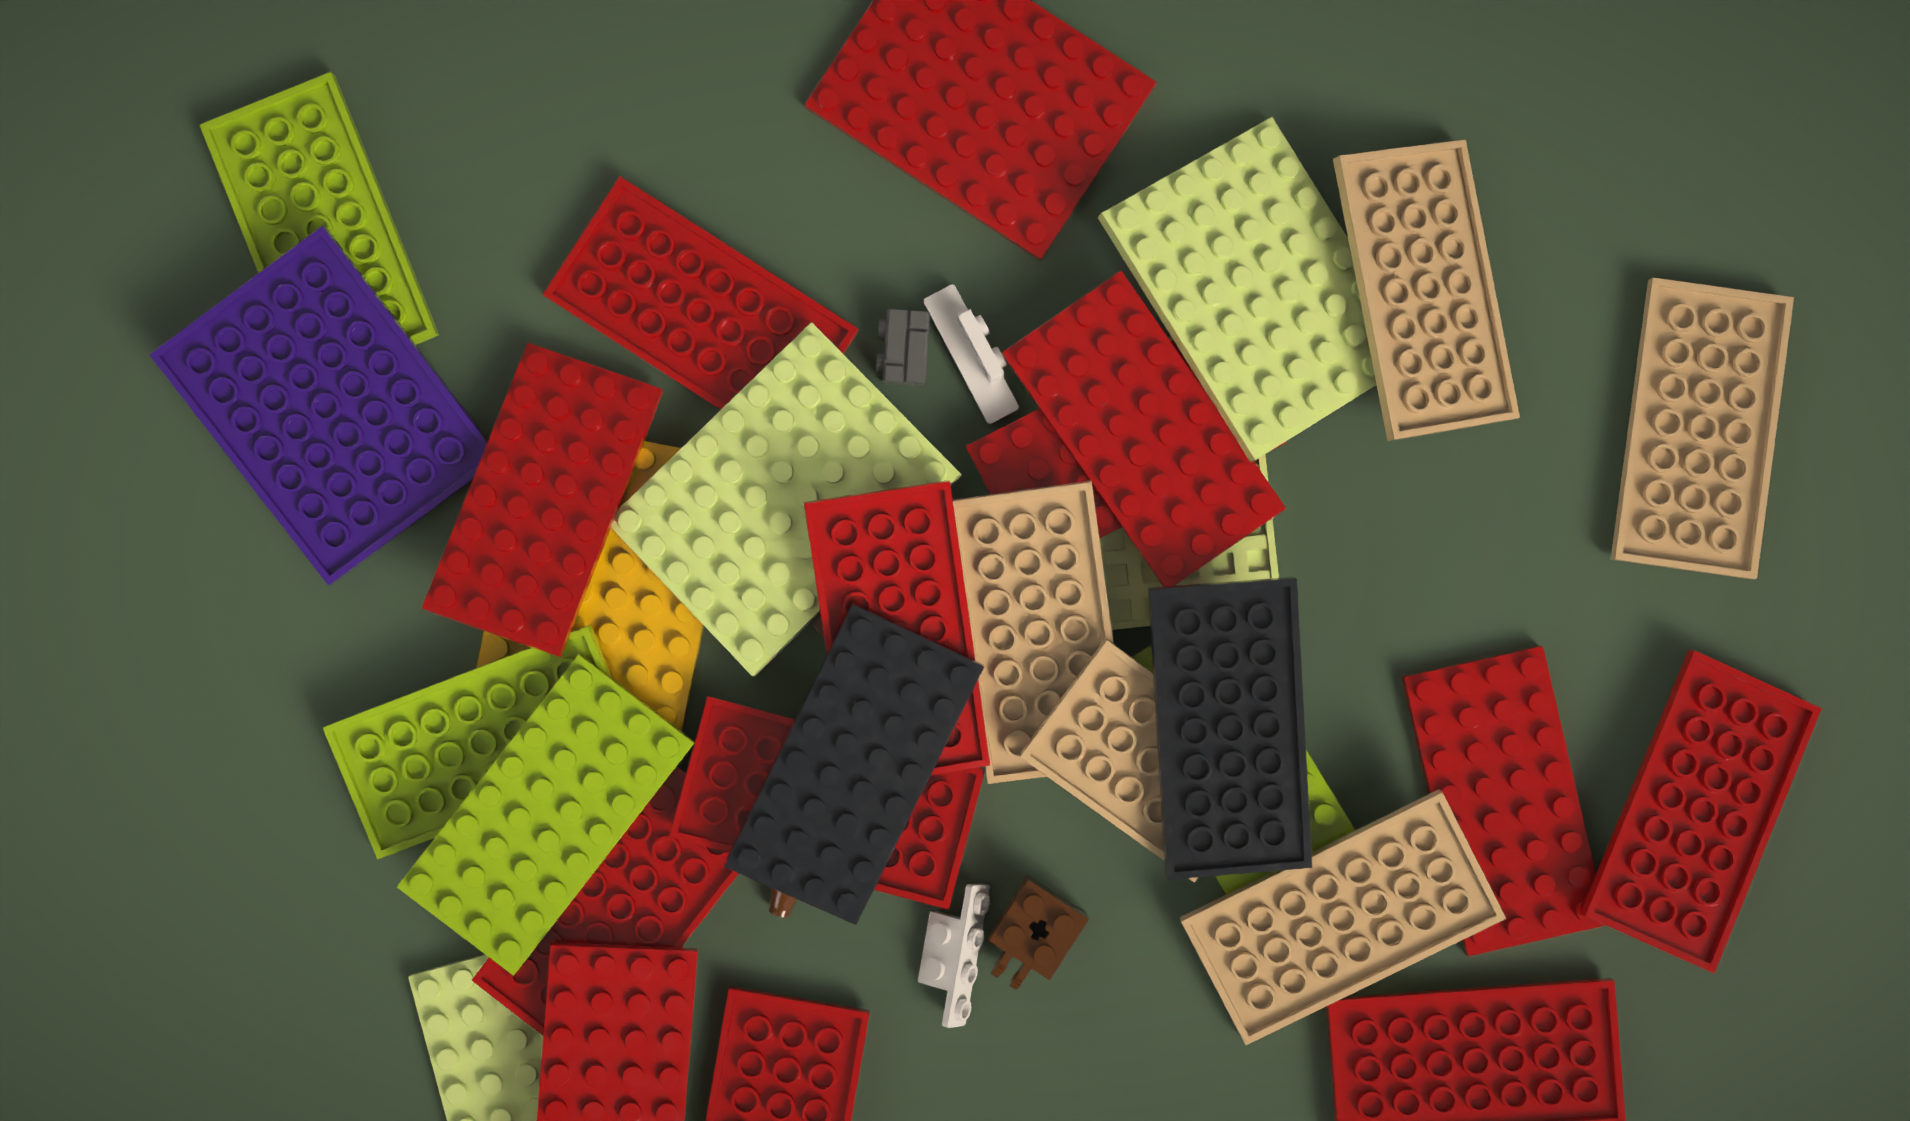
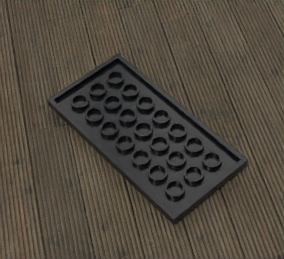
M1283 577L1148 588L1164 862L1167 880L1312 868L1297 578Z
M852 602L724 862V867L857 925L985 666Z

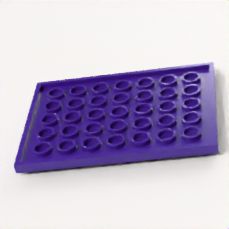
M321 226L149 354L328 586L335 583L470 483L474 478L488 443V439L325 226Z

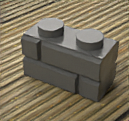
M889 309L887 310V318H880L879 340H885L884 354H877L876 375H883V384L926 387L930 312Z

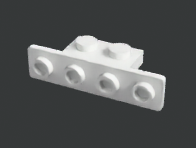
M953 284L925 298L924 305L928 312H930L933 322L986 422L992 424L1017 411L1019 406L1003 377L1002 367L1007 364L999 348L996 346L991 349L985 336L989 335L990 332L982 316L974 317L971 309H967Z
M967 884L961 917L939 911H930L918 982L947 991L942 1026L947 1028L964 1026L971 1012V991L978 973L976 966L977 957L984 940L983 923L990 905V886L987 884Z

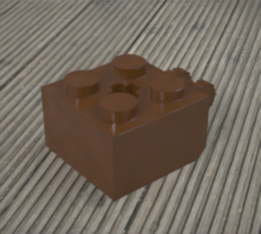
M1026 875L988 935L989 941L1003 950L990 974L996 978L1002 975L1013 956L1022 962L1018 971L1011 978L1009 986L1017 990L1031 969L1050 980L1088 922L1087 913L1029 875ZM1039 920L1045 921L1044 926L1046 930L1043 933H1032L1030 924L1033 921L1037 924Z

